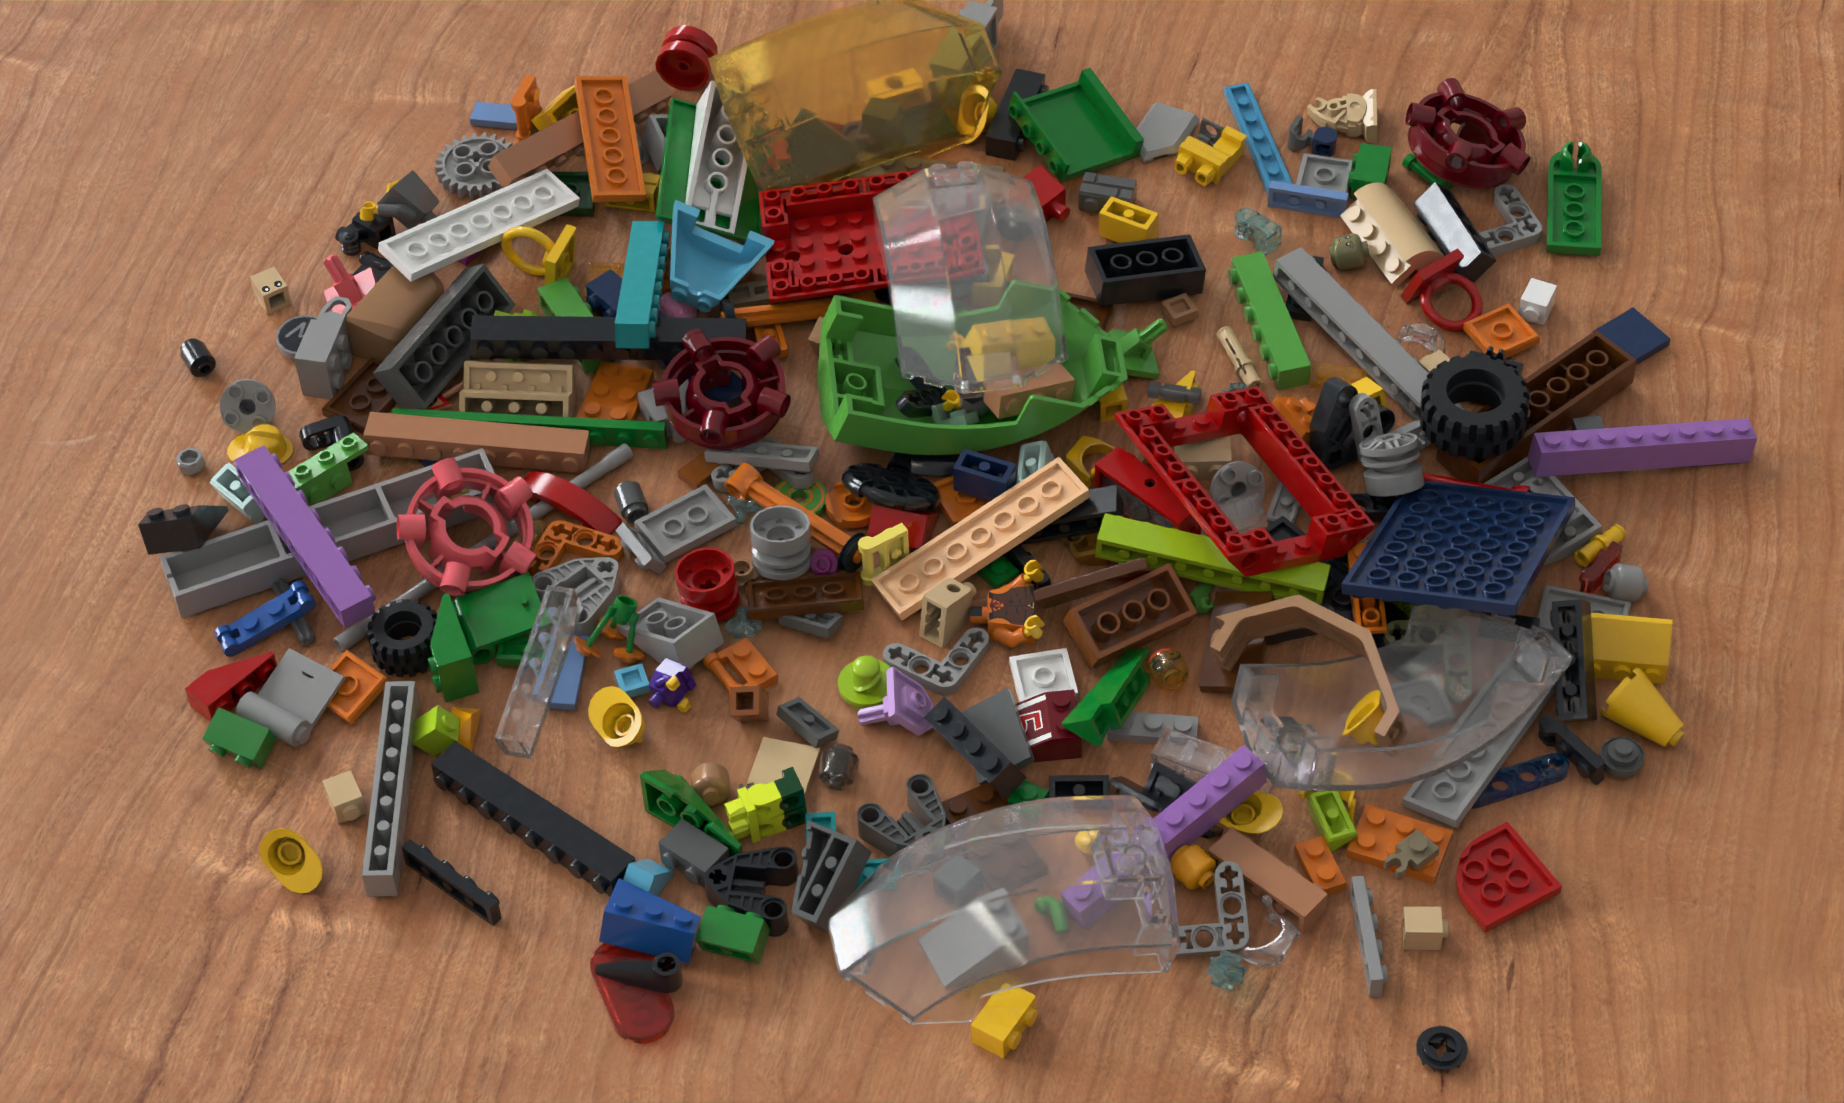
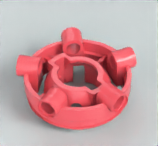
M446 458L435 463L431 467L434 476L417 490L410 502L407 514L397 515V539L405 540L409 558L417 571L431 584L440 588L442 592L449 593L452 596H463L512 578L517 572L521 575L525 574L537 557V553L530 550L533 539V521L526 501L533 496V493L527 482L519 476L508 482L504 478L486 470L459 468L455 458ZM462 489L482 492L481 498L471 495H461L450 499L447 497L460 494ZM487 495L494 498L493 503L495 506L486 501ZM435 496L438 502L435 506H432L426 501ZM463 506L464 512L480 516L488 522L497 539L495 550L493 551L485 545L477 549H466L456 545L449 538L446 531V520L442 518L450 515L451 509ZM418 510H421L422 512H424V514L429 515L427 525L425 521V515L416 514ZM501 513L508 521L514 518L520 537V543L515 540L507 553L505 548L510 537L508 536L506 524ZM424 540L431 541L428 549L429 557L433 561L431 565L419 552L422 549ZM501 561L498 572L501 573L500 575L481 581H469L471 568L480 566L478 568L480 576L493 569Z

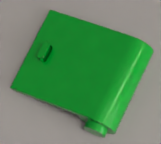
M529 572L463 596H458L452 602L474 665L490 662L496 655V644L549 626Z

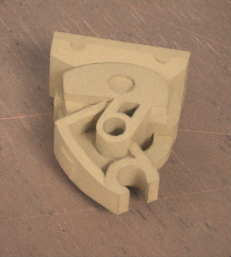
M1377 89L1369 90L1363 96L1351 93L1347 94V96H1342V98H1334L1329 101L1317 97L1315 99V107L1312 104L1307 106V114L1320 127H1330L1337 133L1339 131L1347 133L1349 137H1359L1363 134L1366 142L1377 144Z

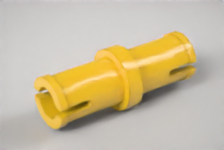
M1614 524L1601 535H1594L1587 545L1574 553L1576 562L1581 567H1586L1598 557H1604L1609 554L1612 547L1626 539L1624 528L1619 524Z

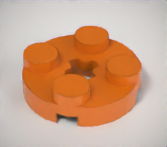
M842 481L835 484L834 490L830 494L828 492L825 499L827 515L835 523V526L838 529L845 530L869 525L874 504L868 502L865 496L859 498L852 494ZM850 501H856L859 505L850 506Z

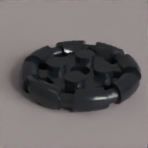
M860 463L848 466L842 473L841 480L848 491L859 498L865 496L868 502L893 509L894 506L902 507V511L924 512L936 508L941 501V494L934 484L923 477L916 478L913 473L890 466L888 469L882 468L880 464Z

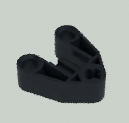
M1331 377L1324 383L1310 422V449L1325 466L1331 469H1337L1358 459L1351 417L1349 416L1350 401L1358 394V391L1354 386L1338 377ZM1378 403L1383 434H1386L1395 423V415L1391 410ZM1372 425L1365 428L1363 432L1364 438L1371 435L1373 431Z
M786 846L737 853L710 867L705 872L706 897L715 908L718 905H725L734 909L736 913L746 915V912H753L761 915L771 930L769 936H781L789 927L787 904L779 897L765 896V886H789L795 883L798 878L797 854L793 849Z

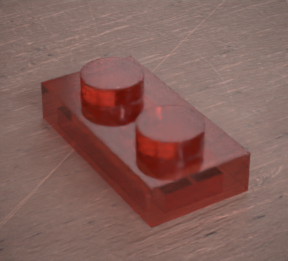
M1612 541L1606 549H1601L1598 552L1592 566H1586L1579 577V582H1581L1580 592L1596 593L1603 584L1606 570L1611 569L1614 564L1620 563L1622 545Z

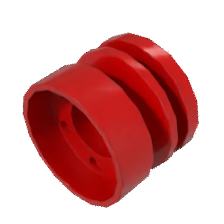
M705 547L685 554L678 561L675 568V577L681 604L715 613L718 623L731 618L737 612L741 603L734 562L728 553L718 548Z

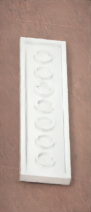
M545 169L379 242L378 251L412 282L500 242L503 234L510 228L517 226L532 228L579 206L580 198L552 172Z

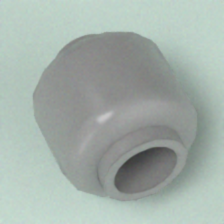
M1617 563L1611 569H1607L1603 577V590L1607 592L1609 598L1634 603L1640 599L1641 595H1645L1648 590V578H1645L1644 572L1639 566Z

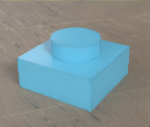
M642 663L614 671L618 688L626 692L630 698L651 692Z

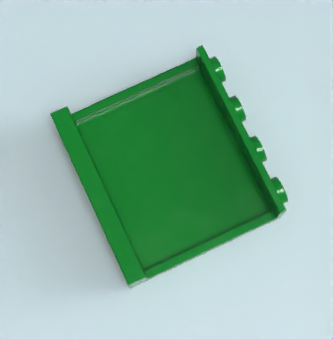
M1091 68L1081 71L1079 81L1025 99H1021L1017 92L1012 94L1008 107L1010 116L1016 120L1023 134L1030 139L1037 153L1043 157L1049 165L1051 172L1057 176L1061 183L1083 176L1085 172L1092 173L1139 157L1144 138Z

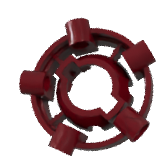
M1448 78L1442 81L1437 88L1438 92L1424 97L1419 104L1410 103L1406 112L1405 124L1410 126L1408 142L1411 151L1423 167L1450 184L1474 190L1495 188L1504 184L1511 177L1512 173L1517 176L1520 175L1530 162L1531 156L1525 153L1526 142L1521 132L1526 125V116L1523 110L1518 107L1500 110L1485 100L1465 94L1459 81L1455 78ZM1452 123L1460 125L1457 134L1451 128Z
M692 329L683 336L682 344L685 349L678 353L668 364L662 380L652 382L656 407L664 406L669 422L674 430L687 441L700 447L714 450L737 449L757 442L777 425L780 418L786 415L791 402V396L786 394L784 371L777 359L781 354V348L770 335H765L755 343L736 337L708 339L703 330ZM731 370L741 374L742 389L745 390L740 395L743 404L734 408H729L726 402H716L703 395L711 388L730 386ZM693 376L688 383L684 397L686 412L682 414L679 387L688 378Z

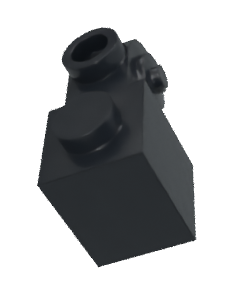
M358 212L352 218L350 225L340 227L337 230L335 239L340 242L342 252L348 256L359 254L361 252L360 243L362 242L378 250L379 242L396 235L393 217H379L378 214H375L374 220L363 221L360 219V212Z

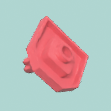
M336 254L330 255L323 260L325 267L334 280V285L324 290L327 302L336 296L349 298L353 309L377 283L375 273L371 267L353 276L351 272L347 273ZM342 304L335 305L331 311L341 314L346 306Z

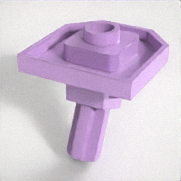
M895 667L886 670L887 696L883 697V704L863 708L857 712L860 725L887 720L890 726L900 724L917 736L933 728L924 718L933 709V703L924 687Z

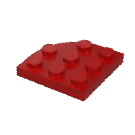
M1508 821L1474 839L1462 852L1456 871V890L1459 899L1467 912L1485 933L1560 894L1562 885Z

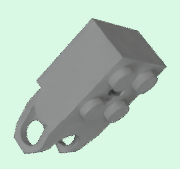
M334 297L321 309L317 320H310L294 357L304 396L332 399L338 389H341L343 386L344 374L346 370L350 369L352 364V350L345 323L347 314L352 310L349 298ZM342 304L346 306L341 314L331 311L335 305Z

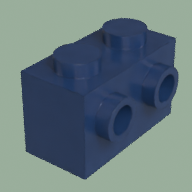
M963 449L953 467L954 491L992 501L1016 485V464Z

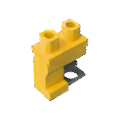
M1202 118L1197 139L1188 136L1179 146L1174 171L1181 175L1186 174L1188 171L1195 173V180L1203 186L1208 185L1210 182L1217 184L1221 176L1244 154L1247 135L1229 126L1223 128ZM1206 125L1214 127L1217 135L1211 134L1207 130Z

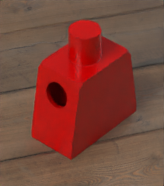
M1040 165L1005 191V202L1011 203L1013 199H1023L1027 201V204H1033L1035 208V224L1043 225L1052 217L1063 222L1070 214V208L1066 206V190L1064 186Z

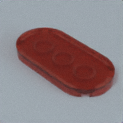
M603 943L593 953L590 969L593 981L615 1031L620 1037L634 1040V1043L640 1044L651 1043L662 1038L668 1032L669 1026L674 1020V1007L669 993L630 986L595 974L596 965L625 960L654 961L652 955Z

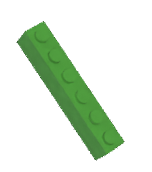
M1263 251L1232 257L1231 269H1228V279L1230 284L1236 287L1235 292L1238 303L1243 304L1245 321L1251 323L1252 337L1255 342L1258 341L1260 357L1262 361L1266 360L1268 364L1267 372L1269 379L1275 381L1278 390L1310 384V361Z

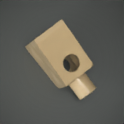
M947 578L925 593L922 600L919 636L943 649L970 618L972 598L976 595L974 585L970 582L962 584L952 578Z

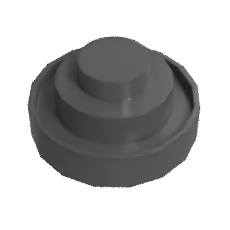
M1618 736L1604 742L1600 750V757L1605 761V771L1608 774L1627 778L1633 777L1640 772L1644 764L1645 753L1637 741L1629 737Z

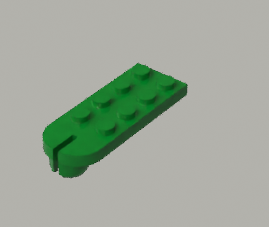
M1570 141L1561 148L1560 152L1551 157L1548 165L1546 252L1600 256L1601 163L1592 155V151L1586 143L1579 142L1577 168H1573L1574 159H1572L1574 142Z

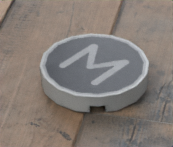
M308 315L293 317L285 321L278 328L276 341L279 351L285 357L294 360L310 320H317L318 317Z

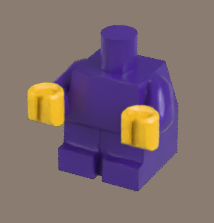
M665 658L655 670L649 683L653 696L648 700L650 706L657 709L663 703L670 707L676 706L682 713H686L691 708L689 700L684 695L689 690L692 691L697 685L693 677H691L688 667Z

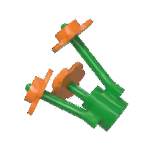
M618 595L614 604L609 605L605 616L599 617V623L588 640L578 636L573 638V642L577 645V651L589 658L592 655L600 658L602 656L600 650L593 646L599 634L603 633V635L610 639H625L626 637L618 631L617 626L627 625L630 622L627 647L614 648L613 655L619 657V660L625 663H636L637 660L645 659L643 651L633 648L636 624L640 617V614L635 612L638 603L628 596Z

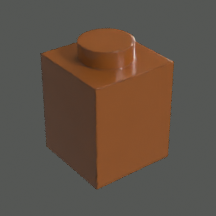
M761 686L731 687L730 716L740 723L769 721V692Z

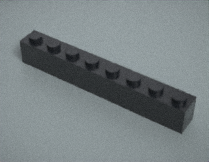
M456 741L431 763L434 776L433 781L441 790L450 791L464 805L470 804L484 818L488 820L493 819L507 833H514L523 839L528 847L532 849L537 848L551 862L555 864L560 863L574 877L578 879L583 878L589 882L600 894L605 893L611 897L618 879H624L628 864L636 862L634 856Z

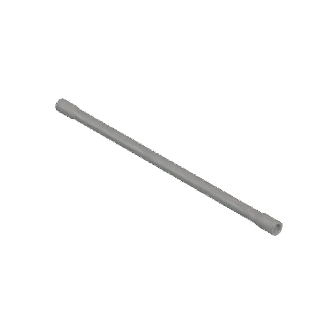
M623 443L604 456L601 461L569 482L584 489L609 471L615 470L631 459L633 452L627 444ZM540 501L529 508L533 523L553 510L554 507ZM514 519L506 524L507 533L510 538L519 533ZM492 533L470 549H477L485 545L494 550L497 539ZM424 579L391 602L396 601V603L402 602V599H408L409 602L420 600L437 587ZM372 615L333 638L336 647L342 653L365 638L368 631V622L372 621Z

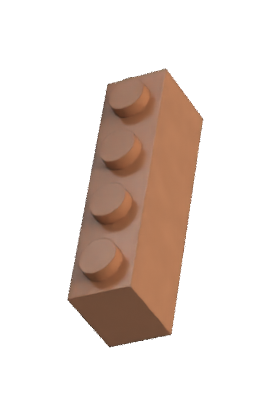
M1231 827L1208 850V854L1216 861V869L1218 865L1226 861L1238 864L1243 873L1245 894L1301 934H1304L1326 912L1328 894L1320 885L1311 883L1301 876L1297 869L1285 865L1271 851L1264 850L1255 844L1248 835L1239 833ZM1225 869L1224 874L1220 875L1230 884L1233 878L1237 877L1236 874L1230 873V869Z

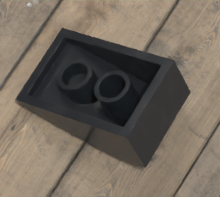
M183 504L173 509L163 510L162 508H154L149 510L138 524L148 555L201 548L228 513V507L209 505L189 507V505Z

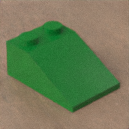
M449 593L443 594L430 643L432 657L428 658L431 673L434 675L432 676L435 691L436 693L442 692L446 703L479 693L472 655Z

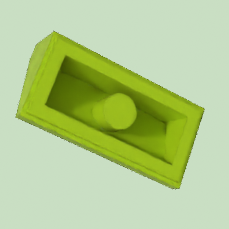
M1336 787L1307 795V810L1319 836L1324 837L1331 852L1358 836Z

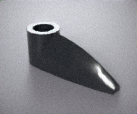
M893 452L887 468L889 469L891 466L921 475H951L958 458L952 455H914Z
M670 952L659 954L655 957L654 961H615L598 964L595 969V974L657 992L672 993L677 991L683 984L680 959L677 955Z

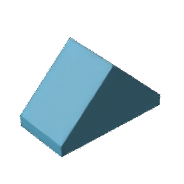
M644 859L629 863L623 880L658 896L674 875V870L650 859Z

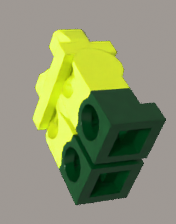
M793 767L782 770L783 778L768 784H755L748 791L746 786L737 789L739 799L724 804L729 821H727L728 828L737 840L750 836L752 843L761 841V837L771 836L806 824L805 813H807L804 789Z

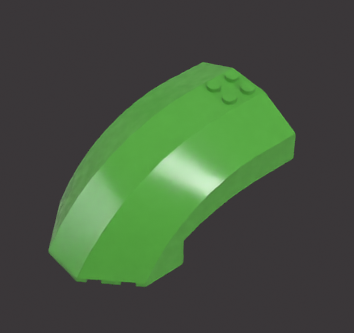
M1012 281L998 307L976 310H916L834 295L821 322L817 373L821 419L836 442L897 453L951 455L961 454L963 449L977 452L1013 444L1062 424L1125 383L1128 377L1121 340L1113 332L1108 335L1098 326L1100 321L1084 308L1079 310L1069 302L1071 297L1063 290L1020 281ZM1044 318L1054 340L1053 363L1060 362L1075 379L1073 402L1033 394L1029 396L1020 415L998 419L990 411L979 416L980 422L971 425L934 424L932 416L909 418L896 407V400L904 391L915 390L916 388L897 366L895 358L903 348L913 349L921 356L946 389L953 390L955 361L959 351L950 353L946 348V345L951 342L949 337L953 333L958 332L965 337L974 324Z

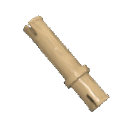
M1230 326L1220 328L1217 332V338L1222 343L1227 355L1235 366V374L1243 380L1246 388L1258 386L1261 390L1264 383L1256 372V365L1246 355L1233 329Z

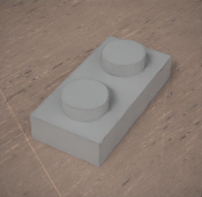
M622 523L615 530L622 538L620 541L621 545L628 552L634 553L637 556L635 562L643 570L648 571L650 569L660 575L667 567L637 530L625 523Z

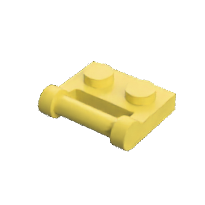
M903 523L888 528L874 537L865 536L858 541V549L862 553L863 570L860 576L863 585L872 586L871 579L909 555L908 529ZM878 551L879 567L874 569L873 553Z

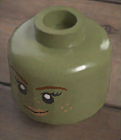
M1358 234L1336 237L1333 240V245H1329L1332 265L1337 266L1341 271L1363 267L1365 257L1370 256L1367 241H1361Z

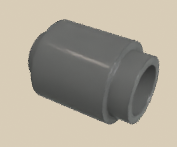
M634 481L620 483L614 491V497L622 517L627 522L634 523L637 519L648 514V504L639 483Z

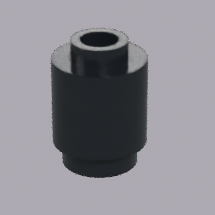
M191 338L181 345L180 356L192 375L203 377L214 370L216 361L204 342Z

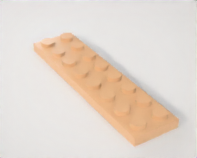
M1057 457L871 579L873 587L903 621L922 608L923 595L942 581L952 578L961 583L1090 498V491L1062 459Z

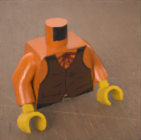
M1030 560L1024 567L1025 574L1022 573L1012 582L998 589L990 590L988 592V607H970L971 624H988L989 639L1000 642L1010 648L1020 644L1035 645V639L1042 636L1043 631L1040 627L1044 626V622L1039 616L1034 615V584H1031V581L1040 582L1043 580L1044 573L1040 570L1042 565L1036 560Z

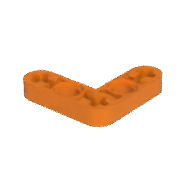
M563 520L554 521L546 528L533 549V552L537 553V557L526 573L529 572L531 576H534L538 571V566L539 572L558 566L566 552L586 558L610 557L620 562L624 556L623 546L620 543L621 540L616 536ZM582 539H590L593 541L591 544L587 546H581L578 544V542ZM545 551H552L555 553L550 558L540 557V555Z

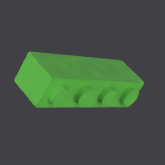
M567 277L537 288L540 307L546 316L593 317L589 303L583 302L578 287L576 285L572 286ZM575 359L585 375L598 370L602 361ZM603 360V361H608V362H614V363H615L614 360Z

